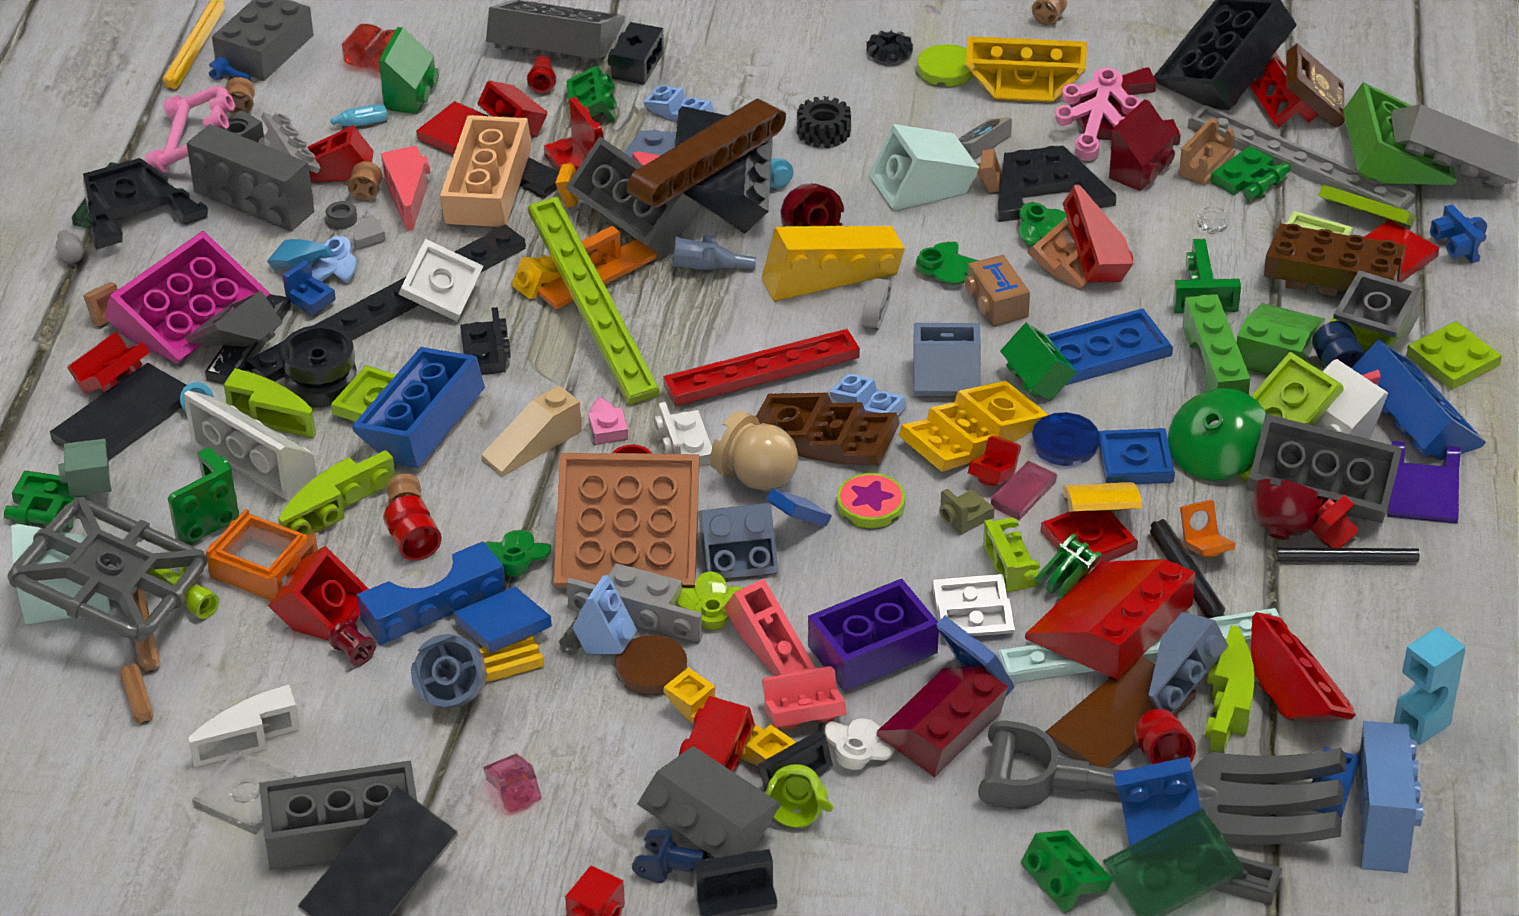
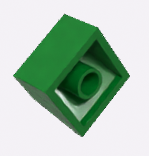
M397 27L379 59L383 105L386 110L418 114L423 104L428 102L432 87L438 83L439 70L435 68L434 55L406 29Z

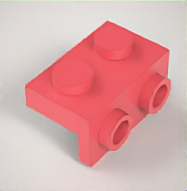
M831 666L762 679L765 712L774 727L792 729L800 726L803 722L815 720L816 722L825 723L835 720L836 716L847 715L846 703L837 690L835 670Z

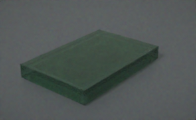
M1204 808L1103 860L1104 869L1112 877L1113 883L1135 916H1165L1244 874V867Z

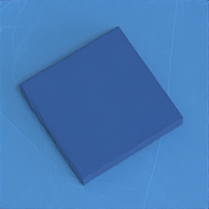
M1165 428L1098 431V445L1105 483H1174L1175 472Z
M516 586L454 612L455 623L490 653L552 627L551 615Z
M944 615L936 625L954 657L966 667L980 666L1008 686L1007 696L1015 686L997 655Z

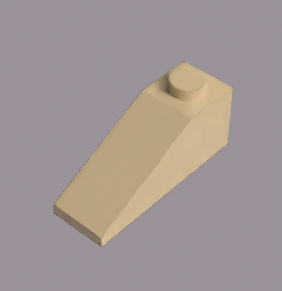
M560 385L536 397L481 454V459L503 477L582 432L580 401Z

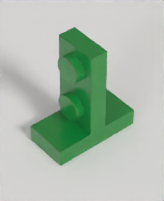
M1193 239L1192 252L1186 253L1187 271H1192L1190 273V280H1175L1173 296L1174 313H1184L1185 297L1214 294L1218 295L1224 312H1238L1241 294L1240 278L1214 279L1206 239Z

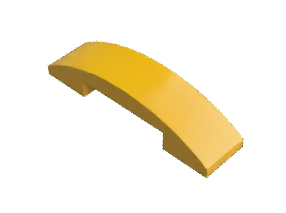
M689 667L663 688V692L691 724L694 722L697 710L700 707H704L708 696L716 697V686ZM755 724L756 726L746 744L741 759L759 766V763L793 745L796 741L771 724L765 729Z

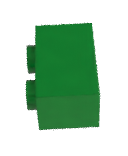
M1027 322L1022 325L1000 350L1008 361L1006 364L1008 370L1015 376L1023 379L1024 382L1021 386L1035 398L1040 395L1051 401L1077 373L1049 337Z

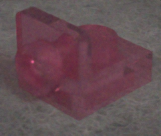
M517 753L483 767L486 780L500 791L504 807L508 812L516 811L541 800L542 796L533 766Z

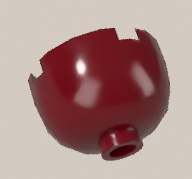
M816 183L802 184L790 191L784 198L780 209L781 223L783 227L842 226L843 223L840 222L841 212L844 213V205L840 196L833 189Z
M1271 479L1258 480L1255 484L1251 507L1255 519L1263 528L1269 530L1268 535L1278 540H1289V536L1302 535L1313 527V524L1319 518L1316 511L1324 502L1323 496L1317 499L1318 492L1316 490L1286 480H1281L1280 486L1270 485Z

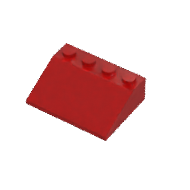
M1165 559L1101 561L1025 633V639L1118 680L1168 630L1182 612L1185 613L1192 606L1195 572Z

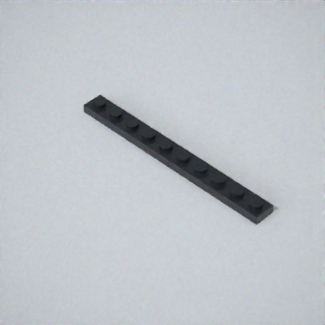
M504 225L454 252L482 265L481 272L525 250L526 243L525 238L509 226ZM404 277L315 325H331L340 328L353 341L420 304L399 295L406 279ZM283 341L246 360L248 371L274 382L283 378L284 368L280 350Z

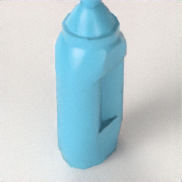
M375 104L347 109L341 112L337 118L332 117L330 123L332 125L338 123L344 127L352 125L357 127L383 122L388 119V115L383 104Z

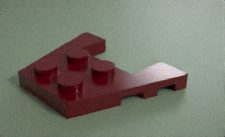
M1150 67L1122 75L1123 82L1121 87L1128 95L1156 92V80ZM1097 92L1081 97L1079 102L1070 104V106L1074 107L1095 98ZM1110 95L1108 101L1122 117H1126L1127 115L1121 110V104ZM1090 113L1076 119L1082 134L1085 133ZM1104 115L1096 138L1112 140V129L1114 127ZM1174 119L1163 120L1174 136L1173 145H1180L1181 134Z

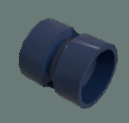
M1333 321L1321 326L1312 338L1313 348L1324 369L1333 360L1337 359L1352 368L1365 354L1360 343L1357 342V337L1351 326L1343 321Z

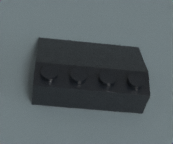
M1214 0L1156 72L1154 78L1157 84L1197 103L1215 109L1230 110L1237 104L1240 96L1248 86L1255 81L1256 76L1263 67L1271 61L1272 56L1279 47L1287 41L1297 24L1281 0Z
M682 106L678 110L675 147L728 115ZM773 138L683 193L745 234L769 212Z

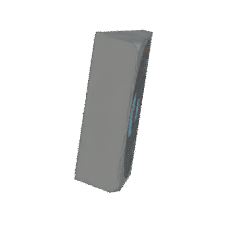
M1012 118L988 119L960 137L959 141L974 160L982 155V150L991 149L1011 136Z

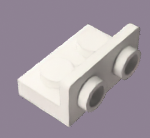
M666 402L659 403V416L654 417V425L657 436H663V453L699 454L700 466L709 465L712 446L699 411L695 410L670 415Z

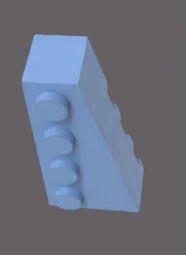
M1363 721L1359 750L1360 815H1362L1360 838L1361 844H1363L1361 869L1408 873L1414 826H1421L1423 818V804L1419 803L1421 783L1417 781L1419 762L1415 760L1417 742L1410 739L1409 724Z

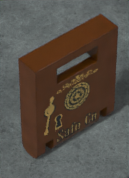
M1298 43L1286 51L1287 89L1294 95L1296 94L1332 126H1341L1345 122L1343 112L1345 108L1344 83Z

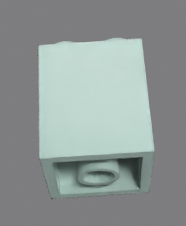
M893 124L869 176L893 210H902L967 193L977 175L979 167L954 133Z
M21 524L11 525L13 564L31 545L34 535L41 528ZM67 532L60 533L79 543H82L87 537ZM51 548L44 551L33 564L64 562L69 556ZM66 578L37 581L73 598L83 587ZM17 588L25 625L72 618L67 615L66 610ZM97 592L86 603L103 612H111L110 599Z

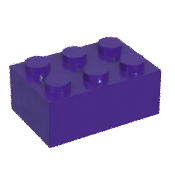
M901 578L808 615V647L824 667H833L836 683L845 692L938 654L939 630L936 625L938 621Z

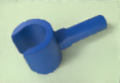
M219 57L209 63V66L214 68L209 71V76L215 80H218L225 74L236 78L242 77L249 81L251 79V75L230 67L229 62L223 57Z

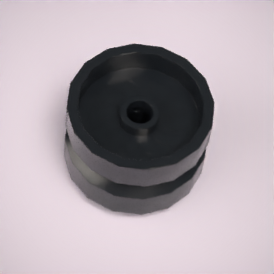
M331 325L307 326L292 332L283 341L280 350L286 388L303 399L309 406L323 407L331 405L357 375L352 338L340 328Z

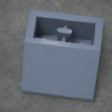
M914 323V396H956L960 390L981 386L980 323Z
M771 503L698 511L706 572H716L722 575L724 579L778 573Z

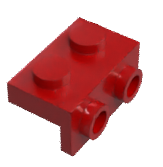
M115 332L77 358L67 368L84 394L97 389L105 392L119 383L117 376L123 372L128 375L141 367L143 364L140 360L150 352L144 342L127 347L120 335Z

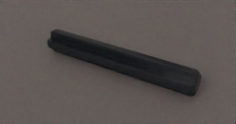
M1164 519L1158 522L1153 521L1150 525V534L1168 561L1177 563L1195 572L1193 599L1205 617L1225 616L1224 605L1169 523Z

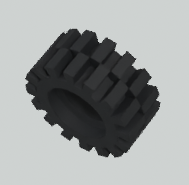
M824 96V100H820L819 97H813V102L809 99L806 100L805 105L800 104L799 109H797V135H799V139L801 141L805 140L807 145L813 142L814 147L819 148L820 144H824V148H830V144L836 147L839 146V141L842 143L846 142L847 137L849 138L851 135L850 107H846V102L844 101L839 103L838 98L834 97L832 101L829 100V96Z

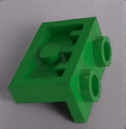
M597 65L566 80L568 101L570 98L576 97L582 106L588 108L591 118L603 111L610 122L616 120L615 108L618 105L612 94V91L615 90L614 83L608 74L604 75Z
M1069 830L1035 833L1021 859V865L1064 912L1072 910L1079 895L1107 892L1113 882L1112 877Z

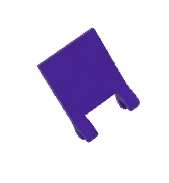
M1392 441L1391 445L1403 448L1389 501L1388 517L1458 523L1461 448L1447 446L1444 466L1404 463L1405 442Z

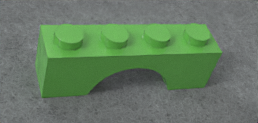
M1218 295L1185 297L1182 328L1190 348L1200 347L1205 366L1206 391L1229 388L1249 394L1251 378Z

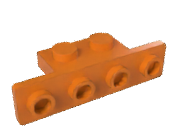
M613 226L581 241L604 285L657 258L656 251L638 239L620 247V231ZM562 277L538 289L539 296L555 309H559L574 301Z

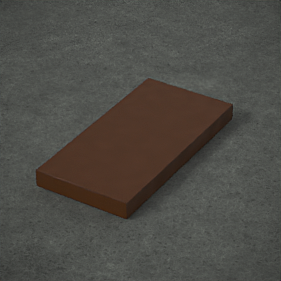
M1141 656L1118 680L1110 677L1047 729L1045 733L1052 738L1058 750L1070 758L1088 761L1089 765L1115 768L1138 748L1134 740V729L1137 721L1145 713L1156 710L1148 696L1155 664ZM1195 689L1192 690L1175 711V716L1195 699Z

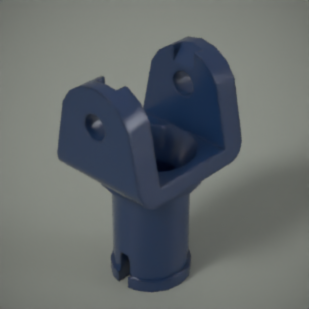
M650 830L643 839L645 840L644 846L657 855L636 856L632 863V870L641 878L663 883L668 874L673 870L693 873V862L709 859V855H707L708 852L705 850L677 847L676 843L673 842L670 830Z

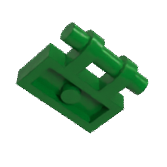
M1249 146L1213 171L1210 183L1233 195L1243 190L1244 197L1247 200H1252L1254 197L1258 198L1267 193L1271 185H1278L1285 180L1286 174L1291 171V167L1287 162L1273 165L1274 158Z
M24 470L12 491L13 502L19 505L18 507L7 505L4 509V518L16 520V523L28 526L30 523L44 524L47 527L66 505L73 502L75 497H70L68 484H61L59 475ZM88 495L75 496V497H85V498H86ZM38 506L48 508V510H37L35 508ZM74 518L69 522V524L65 528L73 527Z

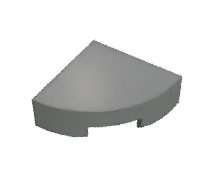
M373 215L362 219L353 231L356 249L386 240L385 231Z

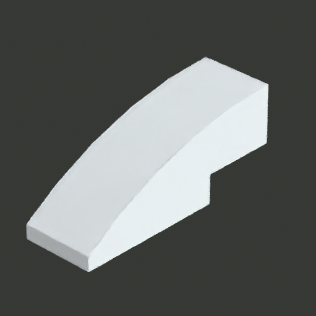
M290 685L275 688L248 698L221 712L188 737L194 768L267 750L266 738L300 730L296 703Z

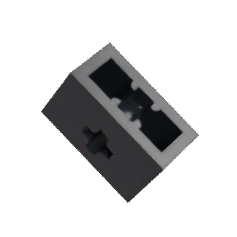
M630 22L624 33H620L615 48L609 51L607 63L608 66H611V78L645 85L664 53V28Z

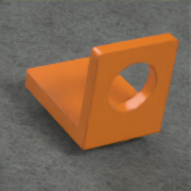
M1213 500L1180 507L1186 548L1204 558L1216 557L1222 552L1235 550V543L1218 534ZM1202 510L1207 514V524L1202 529L1195 530L1190 524L1191 516L1196 511Z

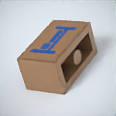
M1004 254L968 263V277L965 278L966 291L969 296L974 297L981 314L986 315L993 326L1029 317L1030 291Z

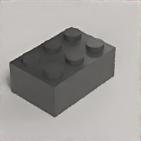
M252 0L212 36L215 59L223 57L229 62L230 67L265 81L314 36L310 6L291 0Z

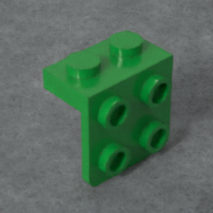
M210 447L198 452L202 478L172 492L168 496L175 539L188 545L229 525L239 516L231 466L224 456L219 457Z

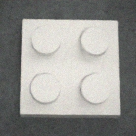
M425 239L400 289L399 295L454 321H458L483 266Z

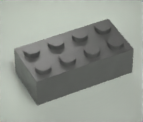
M209 124L186 143L195 193L291 232L314 213L308 162L212 124Z
M599 137L565 189L662 256L667 257L674 247L675 236L680 237L701 205L684 193L679 194L657 208L627 193L628 180L633 172L643 165L602 137Z
M1265 414L1247 490L1254 491L1258 480L1271 479L1270 485L1280 486L1281 480H1286L1312 488L1318 492L1317 499L1322 496L1324 497L1323 504L1330 498L1337 502L1345 494L1354 503L1352 508L1346 513L1347 515L1383 523L1388 510L1403 447Z

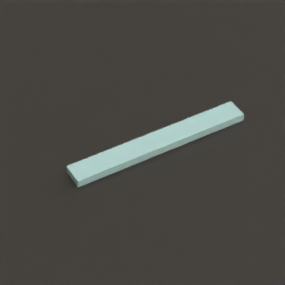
M1276 608L1209 619L1216 621L1225 639L1227 638L1230 626H1238L1248 647H1251L1253 615L1259 612L1279 617ZM1161 637L1142 655L1151 662H1155L1157 659ZM1037 644L998 650V659L1013 683L1096 671Z

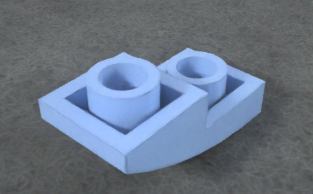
M668 85L656 87L643 101L647 109L675 122L678 119V110L682 106L709 112L714 111L711 100H700L695 97L686 98L683 88H675Z
M847 374L829 391L830 397L838 403L862 402L866 413L897 412V415H899L907 407L905 396L887 391L877 390L875 379L856 374Z

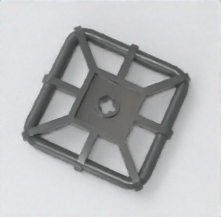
M75 497L73 502L66 505L46 528H41L36 532L33 542L14 562L7 574V578L11 586L66 610L67 615L74 619L81 617L118 635L130 638L134 642H144L148 636L158 629L173 609H177L182 605L185 600V594L202 574L208 559L204 551L151 528L150 523L144 520L137 522L98 503L88 501L85 497ZM74 517L80 519L87 534L82 543L60 534ZM96 518L128 532L127 536L121 539L101 530ZM145 540L170 552L151 553L136 546V544ZM51 548L69 556L64 562L33 564L44 551ZM188 567L175 585L150 575L156 569ZM66 578L83 587L73 598L37 581ZM138 588L162 598V601L145 622L132 596ZM96 592L102 594L109 599L119 602L128 622L86 603Z

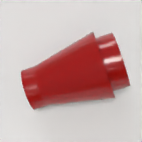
M545 56L535 59L534 65L527 75L529 87L537 93H546L553 89L556 84V75L551 66V61Z

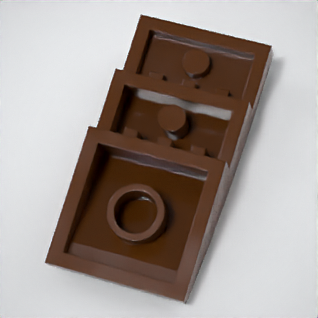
M828 392L768 394L756 415L760 424L765 423L782 428L794 440L798 456L852 465L879 466L900 424L897 412L866 413L862 402L832 403Z

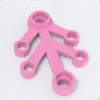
M1113 68L1097 70L1093 74L1092 81L1080 86L1067 84L1063 87L1062 99L1068 104H1075L1079 102L1081 97L1097 92L1095 98L1077 106L1062 105L1056 109L1055 121L1062 126L1070 125L1073 120L1090 113L1085 133L1081 134L1075 141V155L1080 160L1091 161L1099 155L1100 143L1096 137L1103 115L1113 127L1125 118L1108 101L1110 95L1121 104V110L1125 115H1128L1140 103L1138 97L1128 95L1121 87L1123 77L1119 71Z

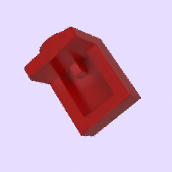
M995 435L988 437L984 454L970 461L967 474L978 477L980 483L988 486H997L1014 477L1021 445Z
M1344 494L1337 502L1330 498L1316 511L1320 518L1313 524L1310 530L1328 548H1341L1358 532V527L1345 515L1354 503Z

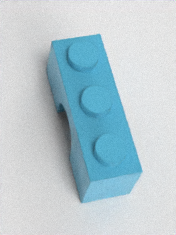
M1438 626L1406 647L1402 673L1414 681L1415 684L1408 692L1397 698L1393 723L1409 724L1410 737L1420 745L1451 725L1466 649L1455 637H1452Z

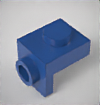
M306 260L283 275L285 296L290 298L291 303L311 315H314L336 300L334 289L312 277L311 263Z

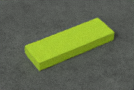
M1321 185L1318 194L1319 197L1387 220L1390 219L1409 227L1413 226L1416 218L1409 211L1327 185Z

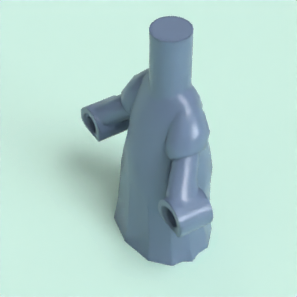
M705 235L702 242L675 236L672 267H684L702 271L734 267L755 270L756 257L734 254L726 248L719 246L714 236Z

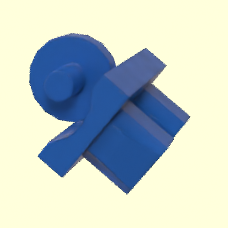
M1453 204L1444 206L1443 217L1431 221L1430 235L1436 241L1447 238L1446 249L1453 259L1465 256L1471 263L1480 261L1478 249L1480 244L1487 238L1485 235L1487 223L1481 217H1473L1471 219L1465 217Z

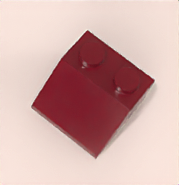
M1146 99L1141 101L1112 129L1109 179L1138 191L1144 189L1150 182H1154L1158 174L1165 167L1171 165L1175 156L1173 134L1151 102Z

